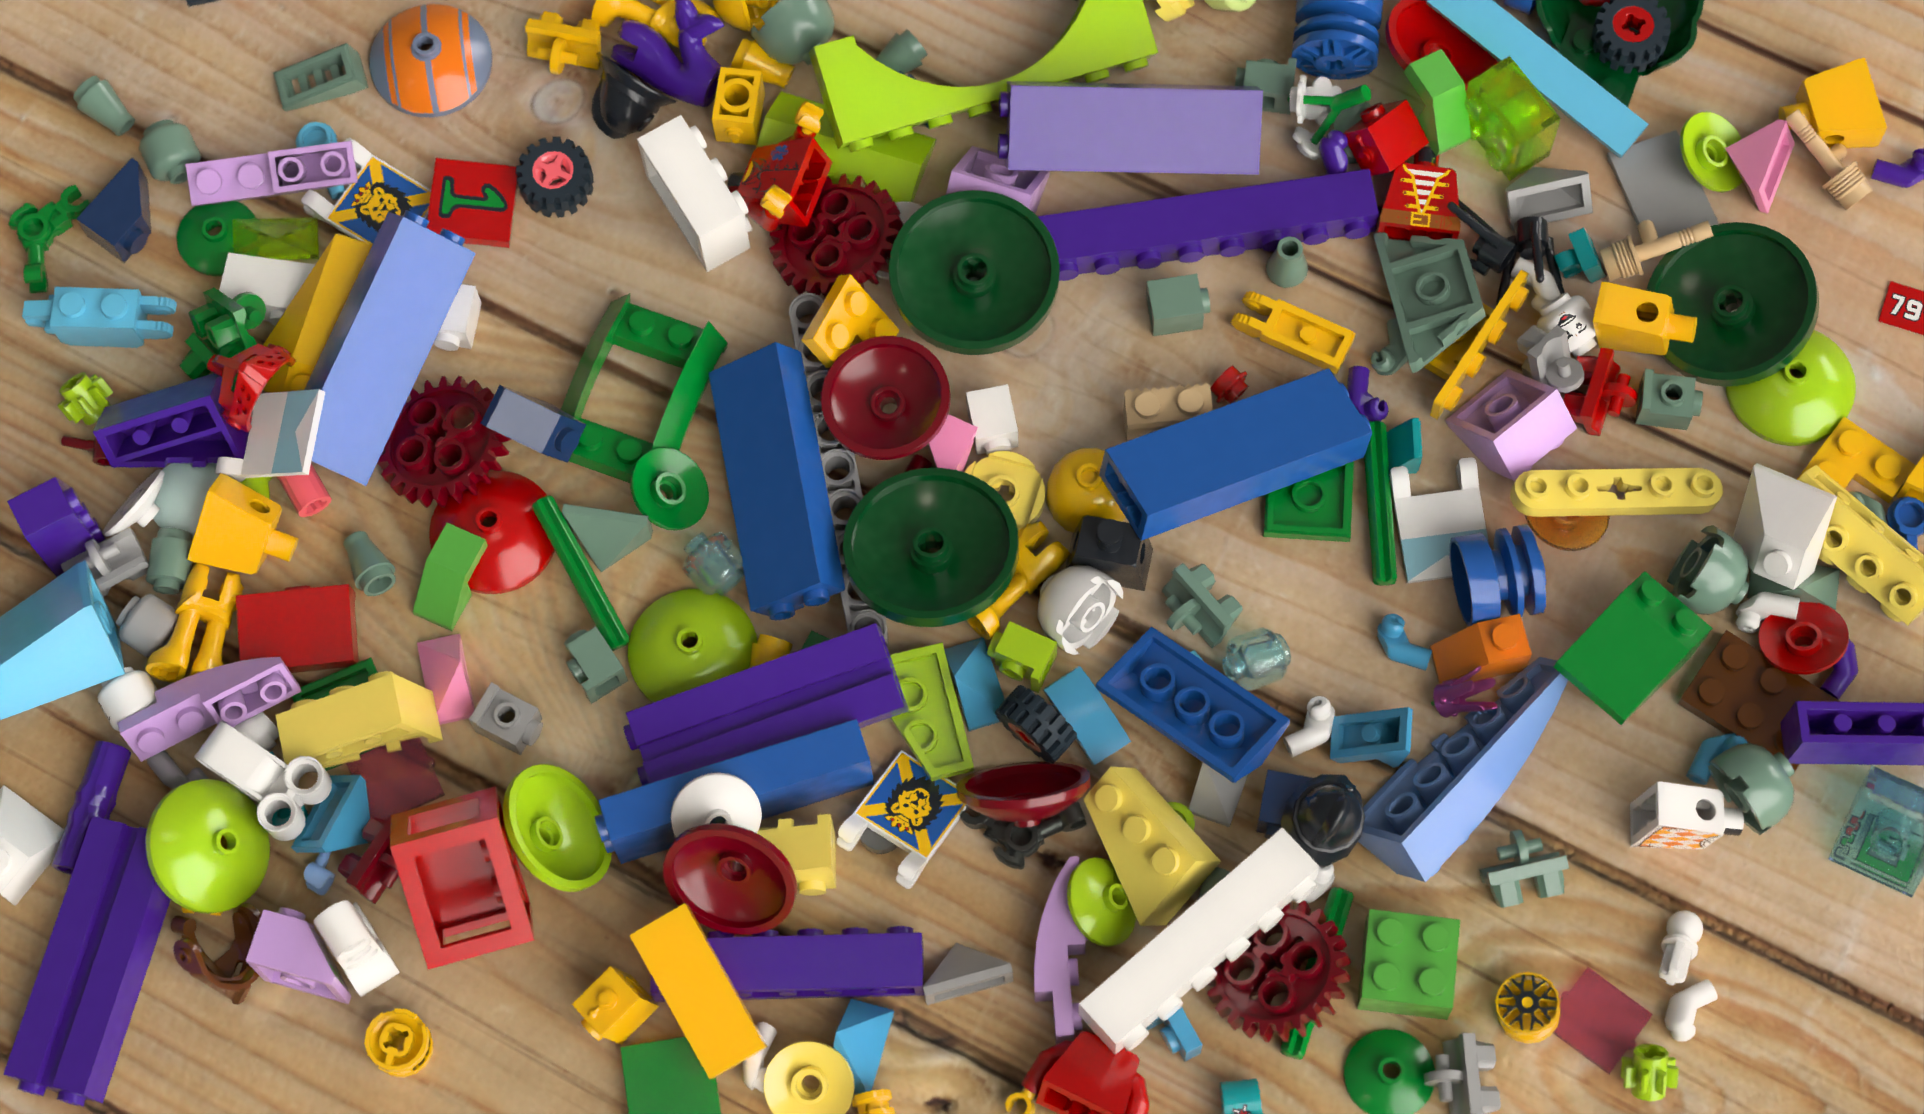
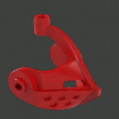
M258 343L231 358L213 355L209 359L207 369L222 377L218 403L224 409L221 416L227 420V424L239 431L240 429L247 433L252 428L250 423L251 413L265 385L282 365L286 364L293 367L296 363V360L289 351L279 345L275 346L269 343L265 347ZM238 373V375H237V380H236V385H235V390H234V392H233V391H232L233 381H234V378H235L236 374Z

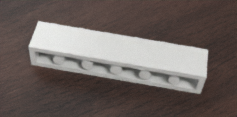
M228 253L219 291L231 299L240 293H254L265 303L266 314L264 321H269L276 326L315 264ZM461 284L433 343L436 347L448 351H456L459 347L472 349L482 304L475 286Z
M1281 828L1079 1003L1078 1015L1115 1055L1124 1047L1128 1051L1133 1050L1148 1036L1149 1032L1146 1028L1158 1017L1162 1021L1167 1020L1182 1006L1183 1002L1180 998L1192 987L1198 992L1210 983L1217 974L1214 968L1225 958L1232 962L1242 955L1251 944L1247 939L1257 930L1261 929L1265 933L1274 927L1284 916L1281 909L1294 899L1297 903H1300L1306 899L1317 887L1314 881L1317 878L1319 865Z

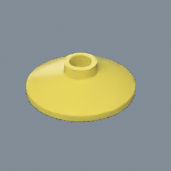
M800 1041L780 1050L769 1063L764 1077L765 1099L773 1114H846L854 1097V1077L848 1062L837 1050L817 1041ZM807 1075L815 1076L819 1080V1087L816 1089L807 1088L804 1084V1077Z

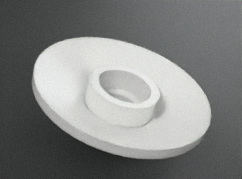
M157 469L129 496L105 526L102 533L106 537L115 535L136 522L141 527H145L160 510L154 504V501L160 491L164 471Z
M709 773L691 780L680 790L672 805L671 824L675 837L677 838L680 834L693 827L710 824L711 820L715 817L725 818V824L743 827L757 833L761 824V806L756 793L745 781L731 774Z

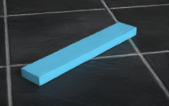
M1493 0L1426 1L1428 6L1620 159L1648 127L1647 122Z

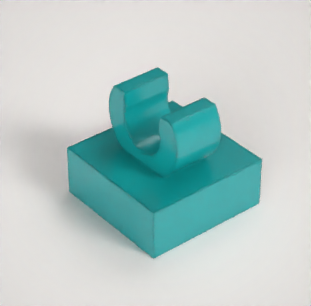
M1585 228L1568 234L1574 249L1565 250L1554 256L1565 279L1573 277L1582 271L1590 283L1607 277L1593 241Z

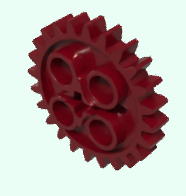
M842 174L838 184H833L830 177L827 176L807 227L779 223L778 227L780 230L770 232V237L775 245L769 248L775 259L773 265L786 285H792L798 295L807 292L819 296L822 292L826 298L839 275L851 274L864 290L863 283L866 281L878 285L879 280L875 274L878 271L889 273V265L886 260L890 259L894 241L904 225L899 216L901 212L886 189L881 191L874 180L867 185L863 177L858 175L851 184L847 175Z
M442 376L439 386L436 388L433 387L429 380H426L424 392L421 394L412 388L410 392L411 400L405 403L377 464L383 470L381 476L398 496L403 495L411 504L419 500L425 508H428L434 499L441 508H445L449 496H452L460 504L462 503L464 491L468 490L472 495H478L476 483L479 481L488 485L492 483L487 473L489 470H502L496 458L509 455V451L503 443L511 439L480 424L494 397V394L488 387L483 389L477 380H472L467 384L462 376H458L453 385L445 376Z
M1304 900L1295 910L1293 903L1289 902L1281 909L1284 916L1274 927L1265 933L1261 929L1257 930L1247 939L1251 944L1242 955L1232 962L1225 958L1214 968L1217 974L1208 983V986L1213 988L1207 992V995L1213 1003H1218L1215 1010L1221 1018L1228 1017L1227 1022L1233 1030L1243 1025L1242 1031L1247 1038L1251 1039L1259 1029L1260 1036L1265 1042L1269 1043L1274 1031L1278 1032L1284 1042H1288L1290 1029L1293 1028L1302 1037H1305V1023L1310 1021L1318 1028L1322 1027L1318 1014L1324 1011L1334 1015L1336 1011L1329 1001L1331 998H1345V994L1337 983L1350 982L1351 979L1347 971L1342 969V967L1351 964L1348 954L1342 952L1347 947V944L1342 935H1336L1339 930L1333 920L1325 922L1326 916L1320 908L1311 913V908ZM1276 933H1283L1281 940L1277 944L1266 946L1270 936ZM1298 939H1303V941L1296 943ZM1317 958L1316 964L1311 969L1306 971L1299 970L1302 962L1306 959ZM1276 966L1277 968L1282 969V970H1280V971L1278 972V971L1274 970L1273 968ZM1247 968H1254L1251 977L1243 981H1237L1240 972ZM1289 993L1288 998L1283 1004L1271 1006V1002L1277 994ZM1258 995L1255 1000H1251V997Z

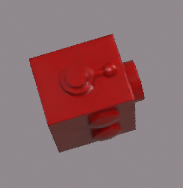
M1407 99L1386 104L1376 103L1366 108L1359 114L1361 120L1344 132L1348 139V145L1361 170L1370 169L1371 176L1393 171L1429 143Z

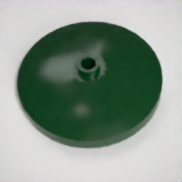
M982 190L958 191L928 202L918 209L902 226L890 254V290L895 306L903 320L918 336L928 343L957 354H992L1019 344L1032 335L1045 321L1053 307L1058 292L1060 276L1059 257L1056 245L1047 227L1036 214L1022 203L994 192ZM971 277H977V278H979L980 280H975V279H974V280L971 281V280H968V279L971 278Z
M1732 222L1710 226L1713 237L1694 242L1693 244L1690 243V245L1686 244L1685 247L1682 246V248L1666 253L1653 271L1646 291L1670 296L1675 314L1697 317V328L1693 343L1670 339L1666 355H1661L1662 358L1674 370L1685 377L1696 378L1697 382L1713 386H1739L1757 382L1773 375L1788 365L1801 352L1810 339L1817 322L1819 291L1808 259L1799 247L1783 234L1771 228L1753 223Z
M921 468L903 472L888 478L871 489L851 513L843 538V555L846 571L859 597L874 611L890 620L916 627H941L956 624L986 610L1003 594L1010 584L1019 558V539L1016 521L1011 509L1002 496L986 482L975 476L946 468Z

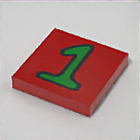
M435 158L427 217L429 223L426 228L437 234H440L442 228L465 238V244L510 248L518 186L517 166Z

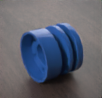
M1297 0L1295 13L1297 26L1294 28L1291 57L1297 58L1296 67L1309 75L1335 80L1355 79L1370 74L1377 68L1380 42L1378 30L1381 26L1383 0Z
M1528 524L1513 526L1511 535L1506 528L1496 529L1494 550H1491L1482 532L1451 538L1449 553L1452 580L1461 615L1468 627L1478 622L1500 618L1501 601H1504L1510 615L1521 614V617H1523L1524 606L1529 615L1544 613L1546 607L1545 567L1536 539Z

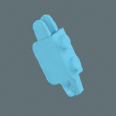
M55 287L54 295H49L48 300L24 301L22 317L28 326L44 327L46 333L55 334L60 342L71 346L138 348L144 345V339H168L173 337L174 326H171L172 324L165 323L164 321L147 320V316L176 313L177 302L162 296H142L139 289Z

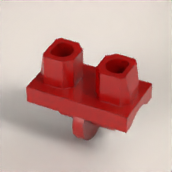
M1601 347L1598 357L1577 356L1576 360L1582 365L1584 370L1582 384L1589 385L1586 394L1569 392L1565 394L1563 399L1573 421L1583 424L1588 435L1600 436L1607 413L1618 417L1622 407H1633L1638 399V393L1629 387L1631 377L1628 374L1620 373V365L1613 361L1615 354L1613 349Z

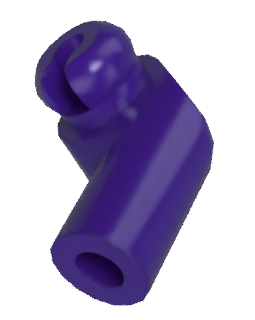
M1920 148L1913 151L1912 158L1900 165L1877 159L1871 179L1902 188L1912 187L1924 180V149Z
M1363 366L1350 367L1347 382L1350 400L1359 413L1365 415L1369 422L1382 421L1388 415L1389 408L1385 400L1379 402L1378 397L1374 398L1368 393L1370 370Z

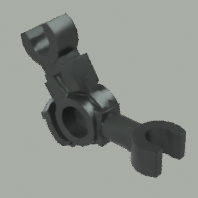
M1079 801L1073 803L1062 812L1040 821V824L1024 828L1014 826L1013 822L991 819L983 814L978 817H972L964 811L960 814L961 820L967 827L971 829L984 828L986 829L983 834L984 837L1005 846L1006 852L999 846L995 847L993 851L1000 862L1014 869H1024V858L1036 853L1039 847L1045 844L1044 838L1061 831H1074L1087 825Z

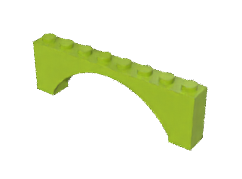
M1080 0L1067 28L1058 41L1039 61L1017 75L980 86L952 87L935 85L903 75L875 60L856 45L854 35L814 46L808 53L837 149L849 146L852 153L874 146L873 138L888 134L890 141L913 135L912 127L928 123L931 130L953 123L952 116L967 112L969 118L990 113L993 111L991 104L999 102L1000 91L1007 92V81L1070 82L1085 78L1086 83H1094L1109 78L1108 70L1123 66L1125 73L1149 66L1147 59L1156 55L1158 50L1143 0Z

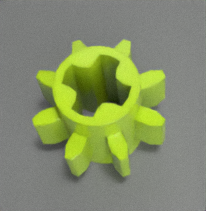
M85 372L73 376L62 385L59 392L65 400L57 406L69 421L73 420L76 424L82 420L85 425H91L99 420L104 407L111 406L106 398L113 393V390L101 376L97 377L94 374L89 378Z
M1642 1044L1636 1046L1633 1051V1058L1622 1057L1621 1078L1624 1079L1623 1087L1631 1088V1094L1640 1100L1658 1101L1663 1099L1666 1095V1087H1678L1679 1067L1675 1066L1676 1058L1668 1057V1051L1659 1045Z

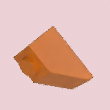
M1521 614L1478 622L1429 647L1432 650L1431 656L1439 684L1446 680L1459 679L1479 666L1482 668L1481 671L1464 682L1469 680L1474 682L1485 678L1520 672L1527 667L1532 655Z

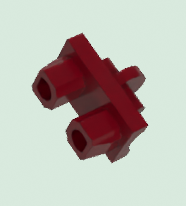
M389 815L387 820L371 817L362 830V838L370 844L363 856L360 857L351 852L346 854L338 866V871L347 879L345 882L373 904H376L386 888L391 889L399 877L390 849L391 815Z

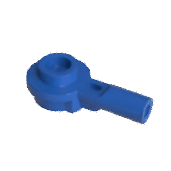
M1901 497L1892 502L1887 509V524L1918 550L1917 538L1924 534V503L1916 498Z

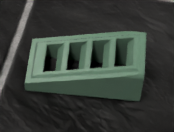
M348 43L273 73L282 107L286 112L350 95L368 88L361 57ZM342 66L345 67V75H343ZM330 70L333 80L327 81L325 71ZM312 74L316 82V87L311 88L308 77ZM294 79L299 81L301 93L295 94L292 83Z

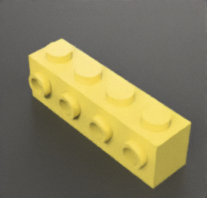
M1817 465L1805 471L1798 479L1799 481L1837 496L1819 559L1829 565L1835 564L1845 572L1849 584L1859 592L1865 594L1868 592L1881 603V610L1889 618L1896 622L1903 621L1907 626L1911 624L1924 611V555Z

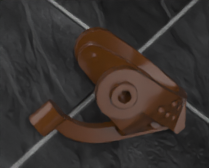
M244 904L237 908V911L232 916L235 939L231 948L215 962L205 954L194 933L196 930L195 920L177 915L170 924L173 932L182 935V939L175 942L173 947L174 955L179 965L194 978L231 999L232 1004L239 1005L244 1002L251 984L259 977L256 971L246 962L261 918L259 910L251 904ZM238 963H243L239 975L233 977Z

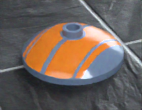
M443 4L419 5L394 16L378 32L372 44L369 57L370 74L381 97L400 112L427 118L454 113L471 103L487 84L493 63L491 45L480 23L465 11ZM425 44L433 45L429 50H420L421 46Z

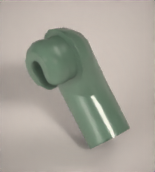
M1396 318L1387 322L1389 344L1382 348L1379 353L1374 351L1371 356L1372 367L1378 374L1384 376L1395 374L1408 361Z

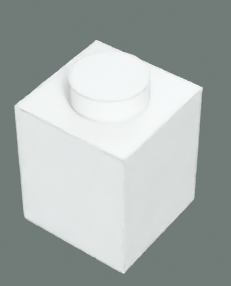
M1008 384L966 392L970 424L978 427L974 438L976 454L986 453L988 455L996 451H1011L1012 448L1018 447V428Z

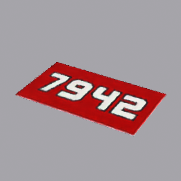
M1890 281L1878 322L1924 336V291Z

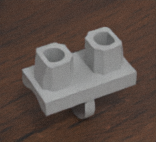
M1533 325L1518 338V350L1528 356L1522 365L1524 376L1554 387L1563 393L1574 391L1583 383V367L1577 360L1571 358L1567 332L1557 325L1549 333H1546L1536 325Z
M130 527L99 544L94 539L85 543L87 551L61 564L63 571L66 572L77 563L86 560L103 597L108 595L110 588L125 579L134 581L147 574V567L149 566L140 543Z
M1461 1033L1459 1038L1443 1042L1444 1054L1435 1056L1436 1071L1424 1074V1084L1426 1086L1438 1087L1439 1101L1449 1103L1450 1114H1491L1500 1110L1499 1090L1496 1086H1480L1479 1071H1489L1495 1067V1046L1490 1043L1476 1041L1475 1033Z

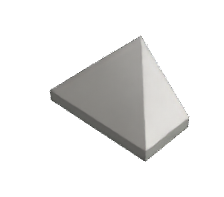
M1533 167L1505 189L1509 227L1512 231L1514 230L1515 222L1524 217L1538 216L1544 218L1549 223L1593 213L1589 173L1587 171Z
M1202 763L1189 805L1192 814L1230 827L1248 774L1233 783L1205 763Z
M955 943L923 986L926 1004L938 1003L1013 982V970L1009 962Z

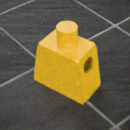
M1865 57L1807 77L1802 81L1796 94L1797 104L1781 106L1778 111L1779 119L1784 120L1799 109L1809 122V125L1812 126L1811 128H1814V131L1817 132L1829 148L1839 143L1843 144L1846 148L1876 147L1879 145L1887 129Z
M1601 282L1592 321L1599 348L1666 355L1670 339L1693 343L1697 328V317L1675 314L1670 296L1609 282Z
M220 473L207 492L187 560L246 574H256L267 558V555L290 562L299 538L276 530L282 508L278 503L235 479Z

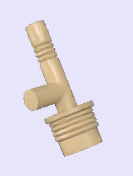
M1799 109L1784 119L1830 176L1831 179L1821 186L1823 190L1829 191L1834 200L1838 201L1845 210L1873 190L1865 180L1866 176H1863L1861 170L1856 166L1858 164L1856 160L1846 168L1840 162L1847 155V149L1843 144H1835L1829 148L1817 132L1814 131V128H1811L1812 126L1809 125V122Z
M1644 220L1637 227L1643 244L1634 246L1631 235H1627V239L1612 243L1611 246L1600 249L1599 252L1611 282L1620 278L1626 279V277L1629 278L1635 274L1644 275L1640 262L1682 248V246L1685 247L1686 244L1690 245V243L1693 244L1694 242L1713 237V233L1707 220L1682 231L1679 230L1678 232L1658 237L1654 223L1650 220Z

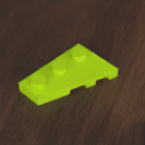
M943 642L891 654L890 656L909 708L908 712L891 717V720L929 779L935 781L974 771V764Z

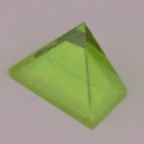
M317 218L233 219L234 253L279 260L319 259Z

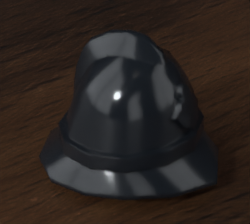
M597 52L603 72L592 99V117L598 128L606 136L612 139H619L636 131L640 132L653 120V113L657 114L660 107L677 102L654 90L609 57Z
M1321 774L1301 784L1288 798L1281 818V827L1319 866L1333 864L1347 857L1361 838L1365 821L1361 794L1346 775Z

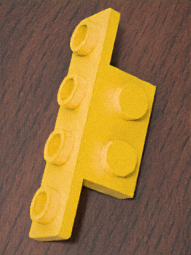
M1521 269L1496 308L1493 309L1483 303L1486 317L1424 366L1427 370L1447 381L1433 402L1430 413L1431 417L1438 420L1444 409L1452 412L1464 392L1460 385L1466 376L1474 378L1486 359V356L1481 353L1489 342L1493 345L1498 343L1508 325L1503 320L1510 310L1518 312L1530 292V290L1525 288L1529 273Z

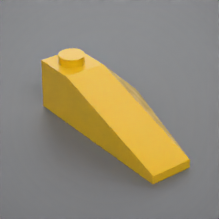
M338 233L334 235L263 344L265 347L269 343L275 346L279 345L289 351L296 360L293 367L286 364L281 366L263 388L265 392H287L305 389L373 244Z

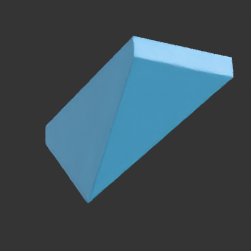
M981 637L944 649L954 689L969 732L1000 722L995 711L1005 698L991 657L987 655L988 648L984 638Z
M330 775L332 780L331 792L323 802L313 806L305 821L302 833L296 837L291 847L296 853H328L368 843L362 838V830L370 819L366 780L361 775Z
M851 999L837 1028L833 1048L848 1062L854 1077V1094L857 1095L873 1089L894 1016V1010Z

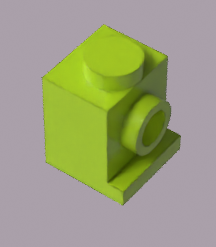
M1009 621L1004 633L998 631L993 636L987 650V655L995 658V665L1000 666L999 670L1001 673L1018 681H1022L1023 678L1031 680V690L1039 693L1057 657V642Z

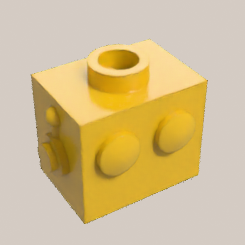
M720 67L712 114V126L716 141L757 146L765 99L762 71Z
M609 966L572 1004L584 1018L581 1024L595 1039L600 1041L602 1038L619 1044H622L659 1007L631 974Z

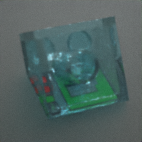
M1871 765L1850 806L1828 859L1912 898L1924 876V788Z

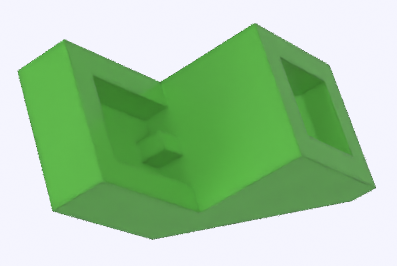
M1440 49L1410 63L1403 73L1426 105L1417 117V120L1429 141L1428 145L1432 151L1438 156L1467 142L1471 138L1465 83L1443 50Z
M446 523L426 560L413 608L414 615L453 631L472 596L468 581L488 546L486 539Z

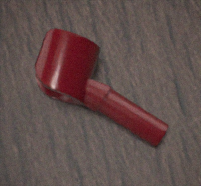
M65 435L62 437V446L93 452V463L101 466H111L96 437L94 440H85Z

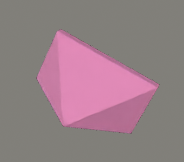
M1778 119L1725 148L1758 210L1762 213L1769 212L1795 144L1786 120Z
M948 414L939 433L929 442L937 468L964 472L978 427Z
M460 634L417 643L425 688L433 691L439 724L442 725L470 718L475 707Z

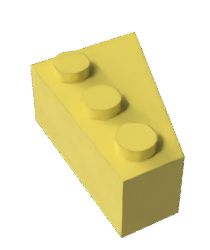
M1110 767L1083 798L1140 926L1167 925L1219 865L1221 860L1136 768Z

